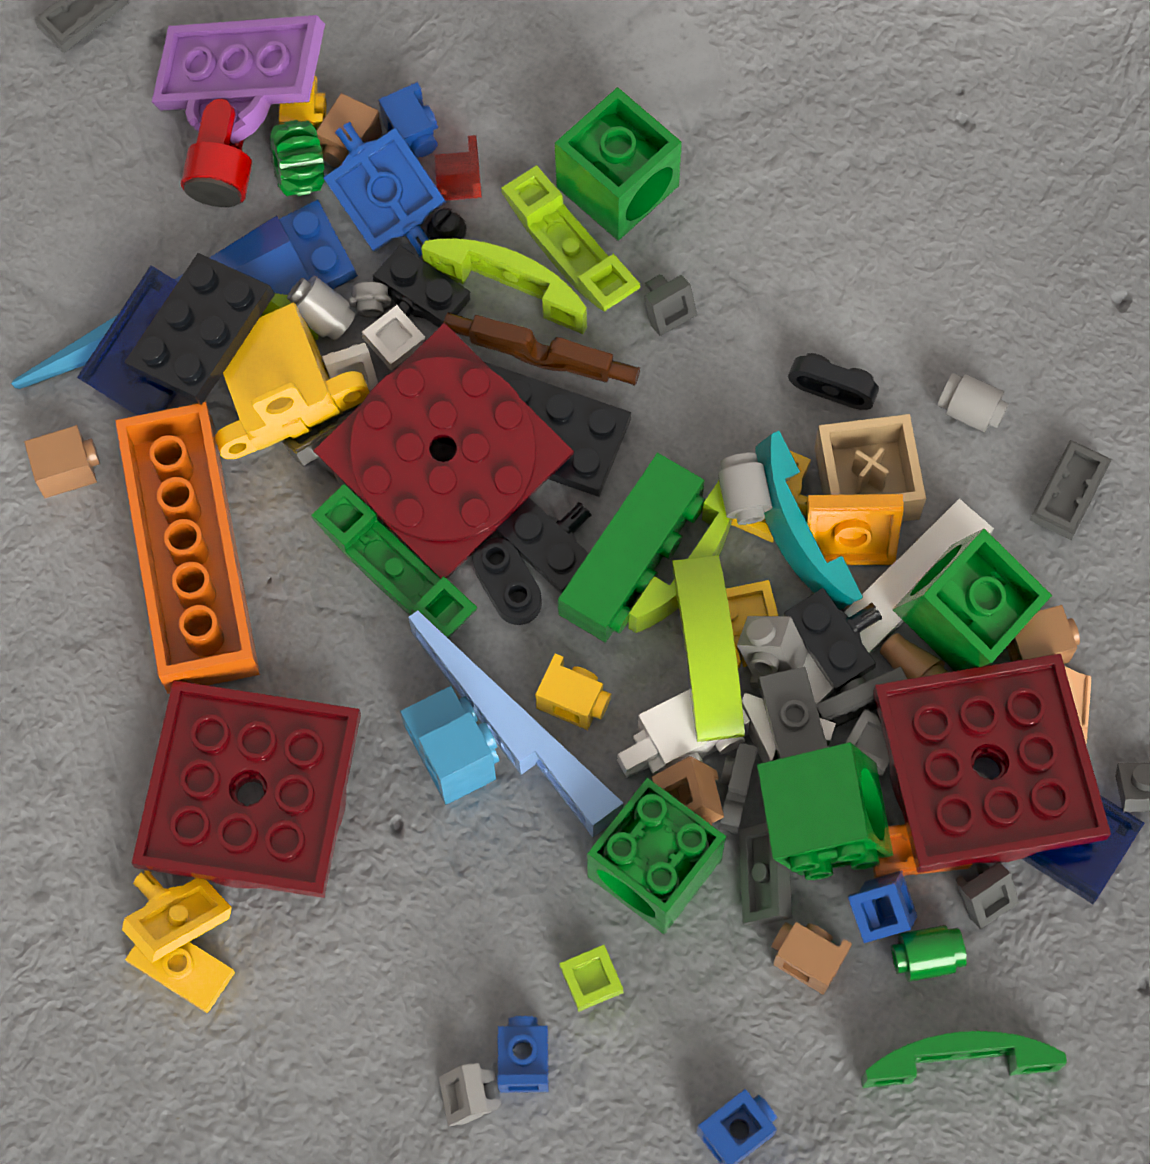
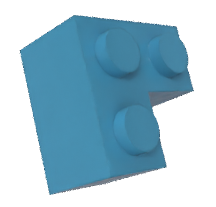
M449 686L400 711L403 725L445 805L496 780L494 764L499 762V757L495 751L498 748L497 743L485 722L477 725V716L466 696L458 699L452 686Z

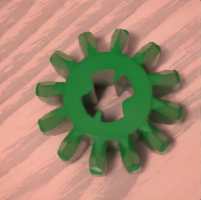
M298 120L287 121L282 125L274 126L269 137L274 175L280 190L286 196L296 195L297 197L310 195V192L320 191L325 181L323 178L325 177V167L320 140L318 139L315 127L309 121L298 122Z

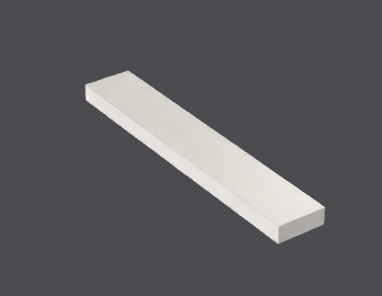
M958 499L862 594V599L854 602L844 612L848 617H851L871 602L876 606V610H879L882 620L877 621L860 632L862 644L870 655L904 622L892 609L952 544L983 528L992 534L994 528L961 499ZM808 653L804 666L815 703L818 704L824 701L834 689Z

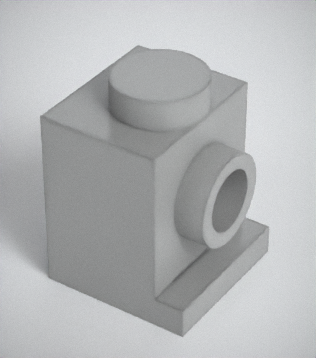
M747 616L737 646L752 673L750 679L752 688H759L758 678L760 676L804 666L808 651L791 617Z

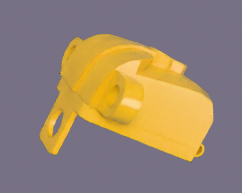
M294 302L260 317L223 372L240 420L221 428L215 434L214 439L221 457L237 459L256 450L265 449L289 437L295 439L312 431L311 427L342 414L343 411L362 403L369 394V389L363 374L357 371L345 372L331 379L329 378L316 341Z

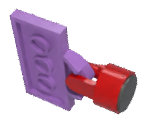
M317 15L168 27L152 103L159 110L186 109L185 113L188 123L199 132L197 142L188 148L181 179V187L189 197L200 203L215 207H233L246 199L253 161L243 152L244 139L253 134L263 123L271 104L310 101L325 23Z

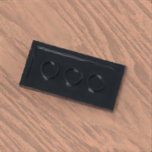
M485 362L496 374L508 382L519 397L574 451V454L548 480L600 497L631 421V412ZM441 437L435 439L445 444L457 447L455 442L449 438Z

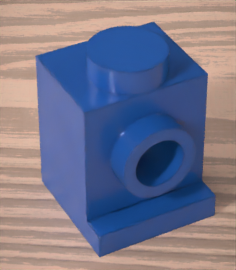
M418 82L378 99L382 123L387 132L396 127L416 157H425L437 148L438 143L433 131L438 129V124L431 108L428 105L423 106L422 90Z
M902 870L867 880L859 892L848 896L864 943L909 931L917 918Z
M537 1017L508 1018V1026H498L499 1093L549 1092L548 1026H538ZM517 1044H529L533 1049L531 1055L526 1059L517 1058L513 1054Z
M744 1089L699 1124L696 1133L719 1164H738L775 1135L777 1129L772 1122L777 1117L762 1096L758 1094L752 1098L748 1091ZM734 1122H743L747 1125L749 1134L745 1138L737 1139L732 1136L730 1126Z

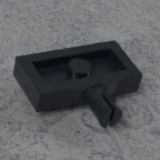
M399 246L373 274V282L381 283L388 287V294L407 317L413 315L424 318L437 327L444 323L448 312L458 315L470 301V291L402 246Z
M528 498L497 528V531L503 539L511 542L518 553L562 594L589 554L577 543L573 533L592 514L586 507L584 508L583 504L578 502L561 520L547 515L535 502Z
M822 588L784 612V617L792 618L808 653L836 693L848 682L861 678L876 668V662L862 644L860 632L877 621L882 620L879 610H876V606L872 602L851 617H848L847 614L836 607L825 589Z

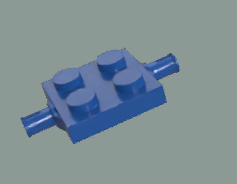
M351 122L344 124L343 127L352 141H350L342 128L336 130L335 134L340 138L350 154L341 166L323 177L374 252L393 239L406 236L418 253V256L421 257L422 245L418 238L423 244L429 238L420 225H422L429 214L447 201L396 127L378 140L364 143Z

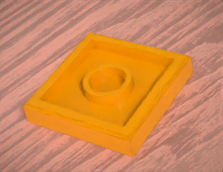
M903 494L808 495L806 523L826 562L828 563L843 556L847 565H892L897 557L904 510Z

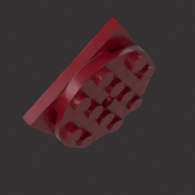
M445 323L396 370L384 377L370 391L363 403L313 450L438 577L442 578L444 576L447 579L475 552L479 545L487 540L500 525L574 454V451L519 397L510 384L500 375L496 374ZM441 437L453 440L457 446L454 457L445 462L437 461L430 454L433 440Z
M1061 653L875 685L873 694L890 760L891 784L895 798L903 813L917 873L978 862H1011L1036 852L1107 840L1111 835ZM984 757L995 761L999 767V775L993 780L980 776L973 769L974 762L977 759Z
M173 680L131 864L137 869L201 878L232 888H264L325 898L337 833L345 811L346 788L361 718L360 709ZM248 782L259 783L263 786L264 796L262 795L259 801L246 806L238 800L239 789Z

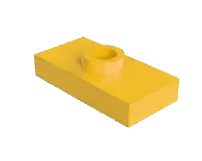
M191 942L184 944L153 963L149 961L136 945H134L125 958L127 963L207 1014L235 974L232 968Z

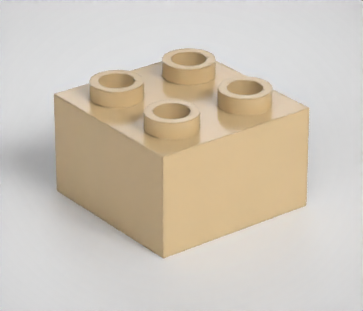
M910 414L818 426L814 448L823 495L903 494L904 510L902 522L920 519L926 495Z

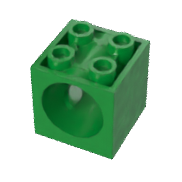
M617 87L555 142L556 187L619 241L679 187L682 141Z
M983 528L952 544L892 610L954 671H960L991 664L1051 598L1052 594Z
M851 742L757 764L771 850L775 861L800 876H804L806 880H819L831 877L834 874L833 869L851 865L853 870L869 869L880 865L879 859L894 856L877 764Z
M646 778L587 853L588 878L662 934H665L721 862L726 835L649 778Z

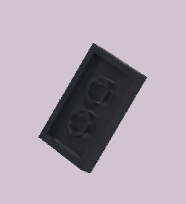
M197 253L124 363L131 371L202 405L275 293L270 285Z

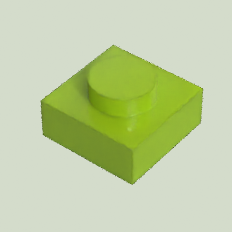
M605 945L559 963L560 970L578 1012L620 995L624 991Z

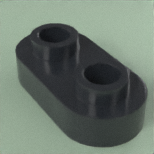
M815 353L796 357L788 374L789 381L798 389L858 410L871 409L879 392V386L873 381V376L867 371L859 368H843L832 364L824 356Z
M502 538L485 540L474 552L473 566L479 582L496 611L504 621L510 624L523 625L533 621L541 610L542 599L540 588L511 542ZM493 554H500L504 557V560L500 564L494 565L488 562V558ZM514 592H523L527 596L524 601L516 603L510 599Z

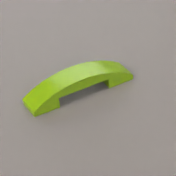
M537 165L501 187L505 199L536 244L560 273L597 308L605 312L640 289V283L613 253L608 256L563 204L562 193Z
M434 239L424 242L421 248L423 261L452 280L464 285L471 271L479 273L541 299L544 319L584 334L587 328V307L568 284L533 259L502 246L475 240Z
M719 481L703 503L702 520L710 524V527L688 559L720 555L724 547L732 518L726 517ZM655 576L652 578L629 612L628 629L638 633L657 624L678 609L674 580L671 585H668Z
M719 555L673 560V575L678 608L680 607L697 742L745 737L737 658Z

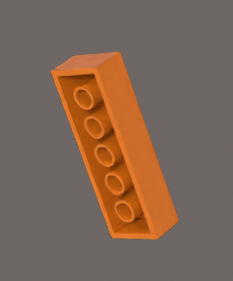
M204 402L202 405L198 403L115 420L158 676L166 692L170 694L173 680L209 686L260 675L220 454L214 439L216 432L207 403Z

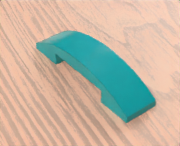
M780 431L772 433L755 446L757 460L764 465L772 503V509L764 512L766 523L782 555L798 577L813 593L824 588L836 607L841 610L862 599L863 596L843 556L828 563L826 562L786 483L800 473Z

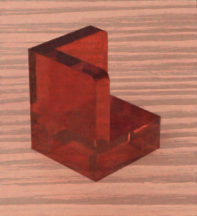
M468 135L469 152L435 155L437 188L446 201L482 198L476 135Z

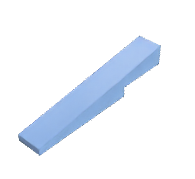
M419 611L410 615L408 618L413 635L461 697L466 696L478 720L488 725L496 743L517 771L522 775L537 765L592 837L606 829L623 809L624 803Z

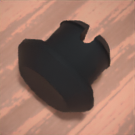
M442 208L435 212L428 223L427 232L431 240L463 239L466 235L467 227L460 215L452 212L450 208Z

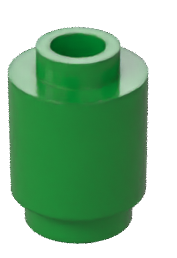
M946 925L899 933L898 944L891 945L895 971L897 974L905 973L908 982L956 973V968L967 965L965 944L958 927L948 929Z

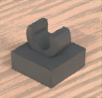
M659 274L645 282L646 287L651 291L644 295L650 324L659 336L697 316L691 284L682 275L667 282Z
M1000 862L992 867L986 863L976 864L979 876L970 882H967L961 875L956 878L969 918L980 929L1019 904L1012 875Z

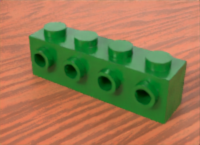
M657 452L558 598L559 616L604 643L607 642L613 631L620 634L629 622V612L632 609L630 608L631 604L638 594L644 592L652 578L658 576L655 568L661 559L665 557L669 560L679 547L683 537L679 532L687 520L694 523L703 511V503L706 500L703 497L705 480Z

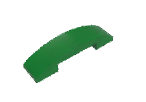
M345 484L311 515L312 519L334 544L378 588L409 615L419 611L447 638L477 610V606L444 576L442 578L438 577L377 520V514Z
M961 1031L924 1038L894 1050L866 1069L861 1077L862 1088L912 1084L917 1077L916 1063L1007 1056L1009 1075L1059 1071L1067 1064L1065 1052L1028 1037L993 1031Z

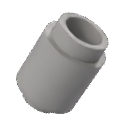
M313 276L308 281L305 278H301L287 296L291 303L295 302L308 327L321 337L328 336L334 341L337 340L347 330L355 317V312L349 308V301L317 276Z
M952 373L937 406L946 409V415L985 433L989 425L998 428L1009 403L1002 401L1005 391L966 373L963 377Z
M740 453L722 459L720 461L721 471L718 472L726 517L737 519L739 525L752 524L764 520V512L772 509V503L763 463L758 462L756 453Z

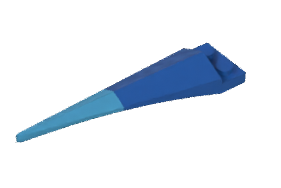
M318 199L280 219L278 216L273 217L209 257L270 285L274 293L288 295L301 278H305L308 281L313 276H317L334 289L358 277ZM182 275L164 285L160 292L155 291L145 297L106 358L135 347ZM128 309L20 375L11 384L14 388L22 389L93 363Z

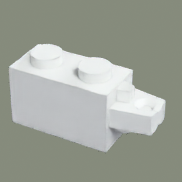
M691 689L639 714V733L633 736L636 744L620 752L617 755V761L626 778L647 768H650L654 775L689 756L703 762V757L717 750L720 754L728 753L739 746V742L744 743L745 739L744 737L697 742L691 703ZM743 710L744 729L746 736L748 734L750 720L748 719L746 713Z

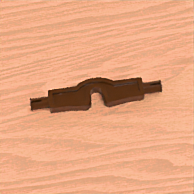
M448 312L444 319V323L454 333L470 337L472 344L512 355L525 363L552 371H567L606 383L609 378L632 384L633 386L636 385L639 378L640 367L614 361L613 354L593 349L561 337H555L551 341L550 346L539 343L532 330L526 327L496 321L479 315H475L472 320L452 314L451 312Z

